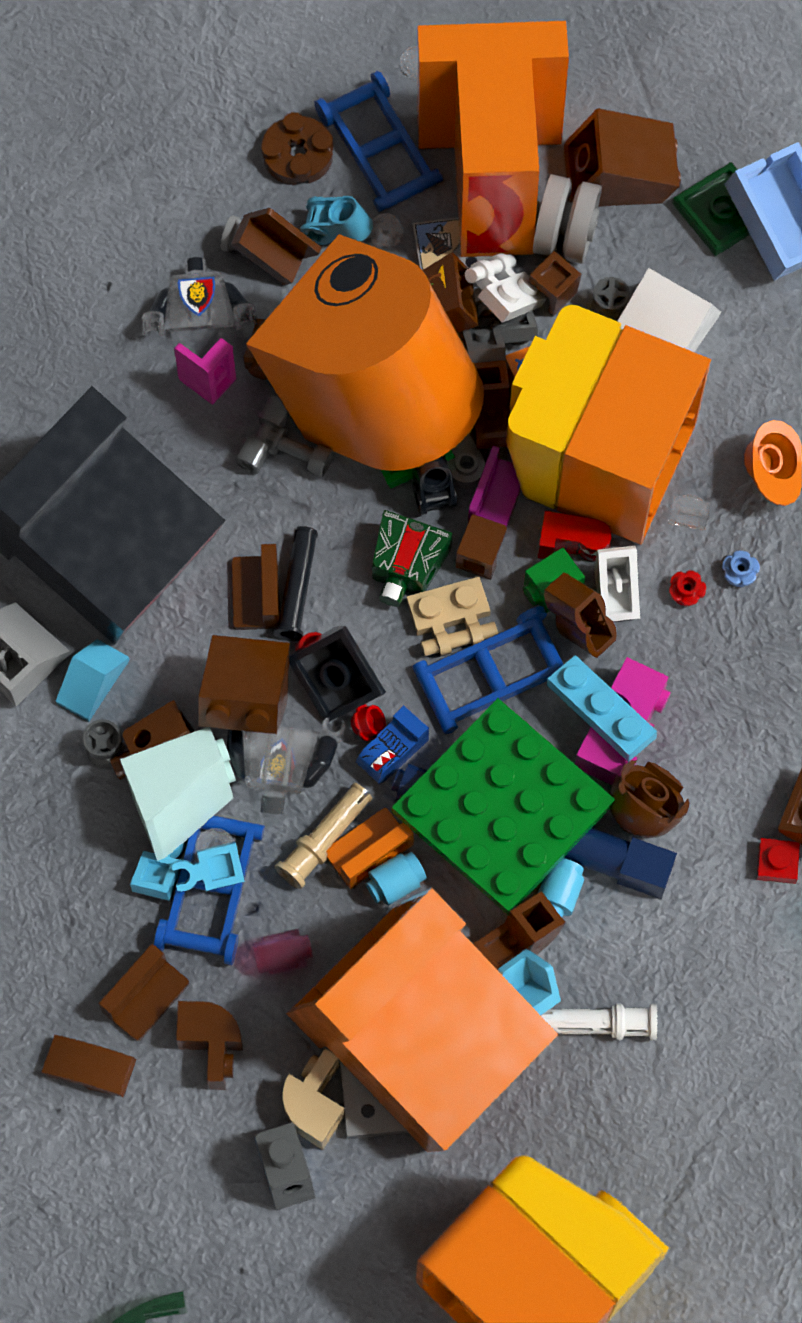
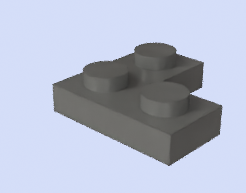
M533 311L503 323L495 315L477 316L478 326L461 331L464 347L473 363L506 360L505 343L523 345L528 341H533L535 336L538 337V329Z

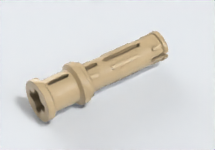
M353 783L351 788L311 834L299 837L296 841L297 847L284 862L279 861L275 865L278 874L290 885L297 889H302L305 886V878L318 864L322 865L327 860L328 854L326 851L362 809L372 801L370 793L364 795L367 791L358 783Z

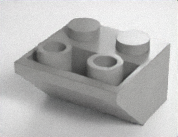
M13 603L0 608V692L17 706L71 653L17 603Z

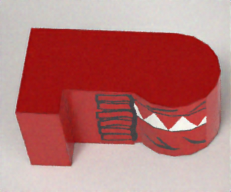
M545 511L538 558L545 559L553 554L554 551H558L563 547L567 553L579 554L585 560L594 562L597 550L610 548L611 530L606 523L597 519Z

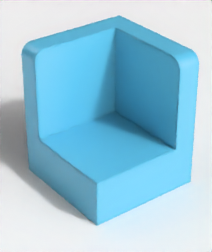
M525 949L498 969L505 979L540 1015L561 1001L552 965L530 950Z

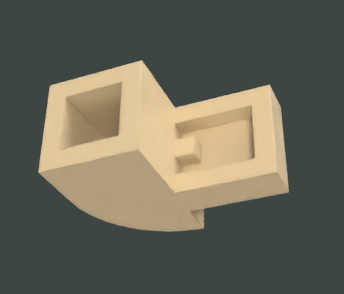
M324 1049L319 1058L315 1055L310 1058L301 1074L305 1078L303 1082L289 1074L283 1088V1104L288 1122H294L297 1133L322 1150L345 1117L342 1106L321 1094L339 1067V1059L327 1049Z

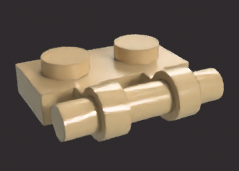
M480 577L406 596V602L417 636L432 632L434 637L433 639L421 642L424 656L439 653L440 656L450 654L454 648L468 644L473 646L498 634L495 622L480 625L478 619L490 616V607ZM465 623L466 626L465 630L447 634L445 628Z

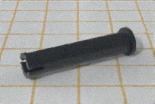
M298 526L297 529H294V539L279 623L273 630V634L276 637L286 641H299L304 636V633L301 631L316 539L318 537L317 530L306 526Z

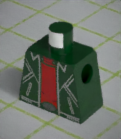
M384 510L372 564V578L384 584L379 600L387 605L399 607L405 591L412 594L426 591L450 553L452 533Z

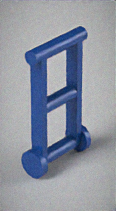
M375 71L370 75L371 82L328 103L323 98L315 100L314 106L325 127L335 126L377 198L373 199L375 208L378 212H382L442 182L443 178L437 168L431 171L387 100L390 97V89L384 76L380 71ZM374 97L393 130L358 146L339 113ZM401 142L421 176L386 192L367 159Z
M538 606L523 612L516 619L517 626L440 661L428 665L423 660L412 666L444 734H450L457 730L456 722L487 709L497 698L505 701L546 682L548 677L564 665L542 622L547 616L544 607ZM531 633L548 668L506 686L489 651ZM476 658L492 693L451 712L433 676Z
M219 816L211 817L189 837L184 860L193 863L201 829L245 837L240 857L245 880L254 839L262 841L265 825ZM181 869L178 883L188 880L190 874L186 869ZM203 880L197 881L193 887L206 890ZM244 882L208 890L231 895L221 939L176 930L186 892L177 891L176 888L169 919H160L154 945L162 952L165 944L222 955L224 956V964L232 966L239 940V934H234L232 931Z

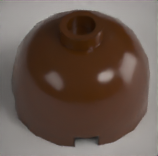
M631 760L621 768L611 785L609 794L615 798V801L611 805L610 811L619 826L627 833L643 838L663 836L676 827L687 814L690 805L689 799L684 803L683 797L680 794L684 788L669 771L652 762H647L645 766L634 765L637 760Z

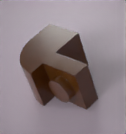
M506 361L473 363L484 387L482 410L472 428L475 433L477 449L492 448L493 445L507 447L510 386Z
M541 891L510 911L504 924L473 943V945L498 970L525 949L530 950L536 955L539 954L558 936L566 922Z
M178 1001L176 1041L179 1050H208L207 1083L209 1090H226V1078H233L234 1054H227V1050L243 1051L241 1033L236 1020L226 1009L211 1002Z

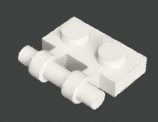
M500 253L490 257L488 261L480 260L473 263L470 269L466 270L465 278L469 283H476L482 289L478 298L503 323L540 308L548 298L529 282V275L525 272L516 274L511 269L516 265V258L512 254Z

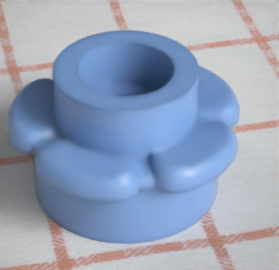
M735 551L732 556L729 555L724 559L722 569L724 570L725 579L731 585L744 587L756 580V573L759 572L760 565L758 560L750 557L748 552ZM742 565L744 570L740 571L737 567Z

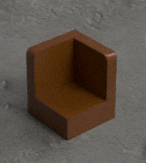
M553 251L530 274L529 282L550 299L548 312L554 316L577 294L582 274Z
M472 514L456 553V568L491 580L497 565V555L507 532L506 525Z

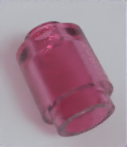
M299 928L262 936V941L253 942L259 974L269 972L270 975L305 968L307 967L306 959L313 957L309 935H301Z

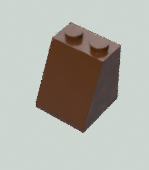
M597 108L564 142L566 178H569L572 184L570 202L573 203L578 186L582 182L602 186L598 207L662 204L680 187L681 173L678 170L677 164L678 142L675 138L674 123Z
M212 635L199 693L198 726L277 734L288 700L290 643Z

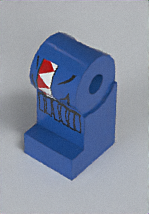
M403 705L393 715V720L377 735V738L362 750L356 759V764L378 784H381L429 741V728Z

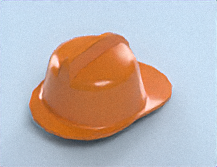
M771 420L763 423L756 431L754 439L746 447L744 465L748 474L754 479L758 490L767 500L776 505L786 506L794 503L801 492L802 444L798 434L785 422Z

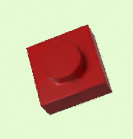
M761 838L759 841L756 880L796 884L798 880L800 844L795 841Z

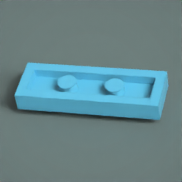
M576 655L547 678V686L628 762L657 738V730Z

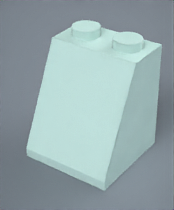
M210 727L120 759L133 801L157 861L166 858L170 853L172 854L180 844H183L233 799L230 783L236 781L229 762V753L222 738L215 740Z

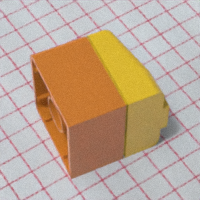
M568 305L558 313L546 340L537 336L534 337L513 380L510 410L512 411L508 418L506 440L521 491L526 498L552 509H555L557 506V511L564 514L603 521L609 526L611 533L641 545L696 426L711 359L625 325L621 329L622 323L577 305Z
M522 1155L511 1160L491 1182L493 1187L488 1185L417 1260L416 1282L457 1323H608L649 1278L655 1267L665 1257L669 1247L609 1193L600 1190L593 1196L532 1157Z

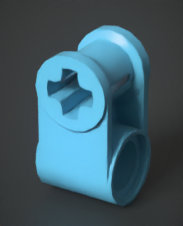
M352 196L311 197L306 205L308 210L306 223L301 226L300 231L318 245L332 243L338 234L361 242L370 235L373 229V221Z

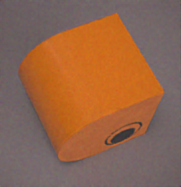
M338 234L246 343L306 440L318 445L322 444L333 449L336 453L375 469L386 471L407 470L440 458L467 436L482 410L484 387L481 377L423 270L406 258Z

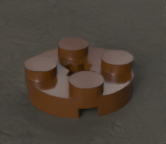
M297 112L288 113L283 119L271 125L263 137L262 156L265 167L273 178L284 184L297 185V182L307 180L309 183L315 182L322 178L332 165V135L319 121L302 116ZM302 145L306 153L304 155L297 153L293 156L291 155V147Z

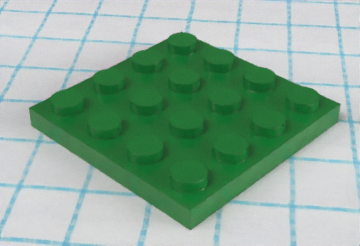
M497 698L392 806V813L502 911L509 915L510 911L519 906L611 808L615 798Z

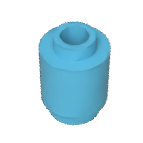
M412 852L406 855L400 853L368 872L370 880L365 884L376 903L383 901L389 906L420 888V882L427 879V876L419 860Z
M565 858L542 880L538 893L543 892L561 917L572 915L584 883V877L582 876L584 868L578 863Z

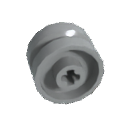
M551 174L539 212L533 252L549 256L553 251H557L561 236H565L562 253L564 259L584 264L590 242L593 241L596 231L602 186L582 182L576 190L572 203L570 202L572 190L570 179Z

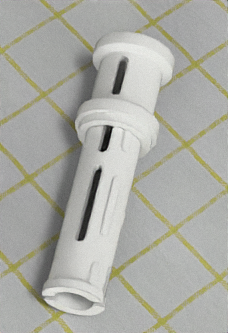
M616 1004V1006H612V1009L602 1010L549 1009L541 1015L558 1034H612V1038H616V1040H623L624 1036H649L650 1040H657L656 1004H650L648 1008H624L622 1004Z

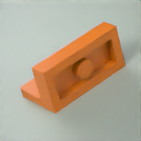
M383 808L333 843L326 851L328 854L326 858L351 890L369 877L368 872L413 846L414 833L406 824H399L387 808Z

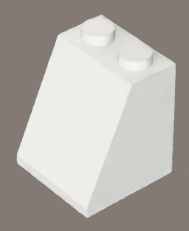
M648 268L617 322L622 323L621 329L627 325L695 352L721 312L713 304Z

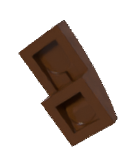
M54 1035L42 1073L50 1078L83 1085L92 1091L124 1098L137 1059L98 1045Z

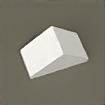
M636 546L597 550L594 575L597 593L602 596L606 605V616L612 621L639 619Z

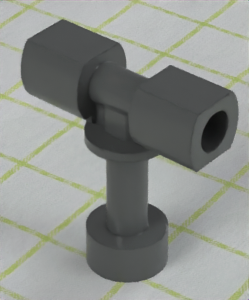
M270 396L259 416L261 426L255 437L248 436L237 456V463L245 470L258 474L268 454L276 456L281 450L307 462V471L323 477L332 462L334 451L322 444L312 449L286 437L288 430L283 426L290 414L280 398Z

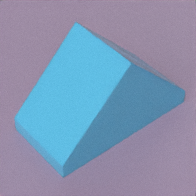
M96 639L72 657L56 703L89 722L130 661V658Z

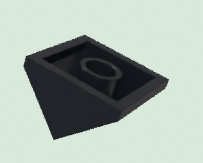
M346 626L333 627L289 655L291 668L325 724L386 693Z

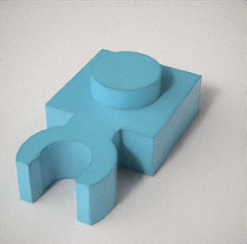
M235 842L197 850L199 862L191 863L188 860L180 859L171 864L172 870L186 869L190 874L187 881L176 884L177 891L190 890L197 881L201 880L204 881L206 891L245 882Z
M180 844L172 854L170 853L166 858L157 861L154 853L143 851L130 883L132 892L169 901L181 869L172 870L171 864L179 860L175 858L183 853L185 844Z

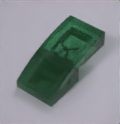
M184 1291L167 1294L142 1303L127 1311L112 1323H148L147 1320L187 1314L188 1308Z

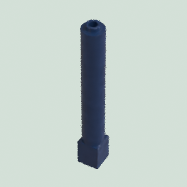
M408 764L406 770L398 769L391 789L397 792L396 801L427 771L426 769ZM591 828L564 858L574 861L585 868L617 878V884L662 899L677 853L632 837L630 842Z

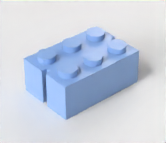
M797 142L771 154L766 160L762 158L735 171L724 184L774 281L802 268V147Z

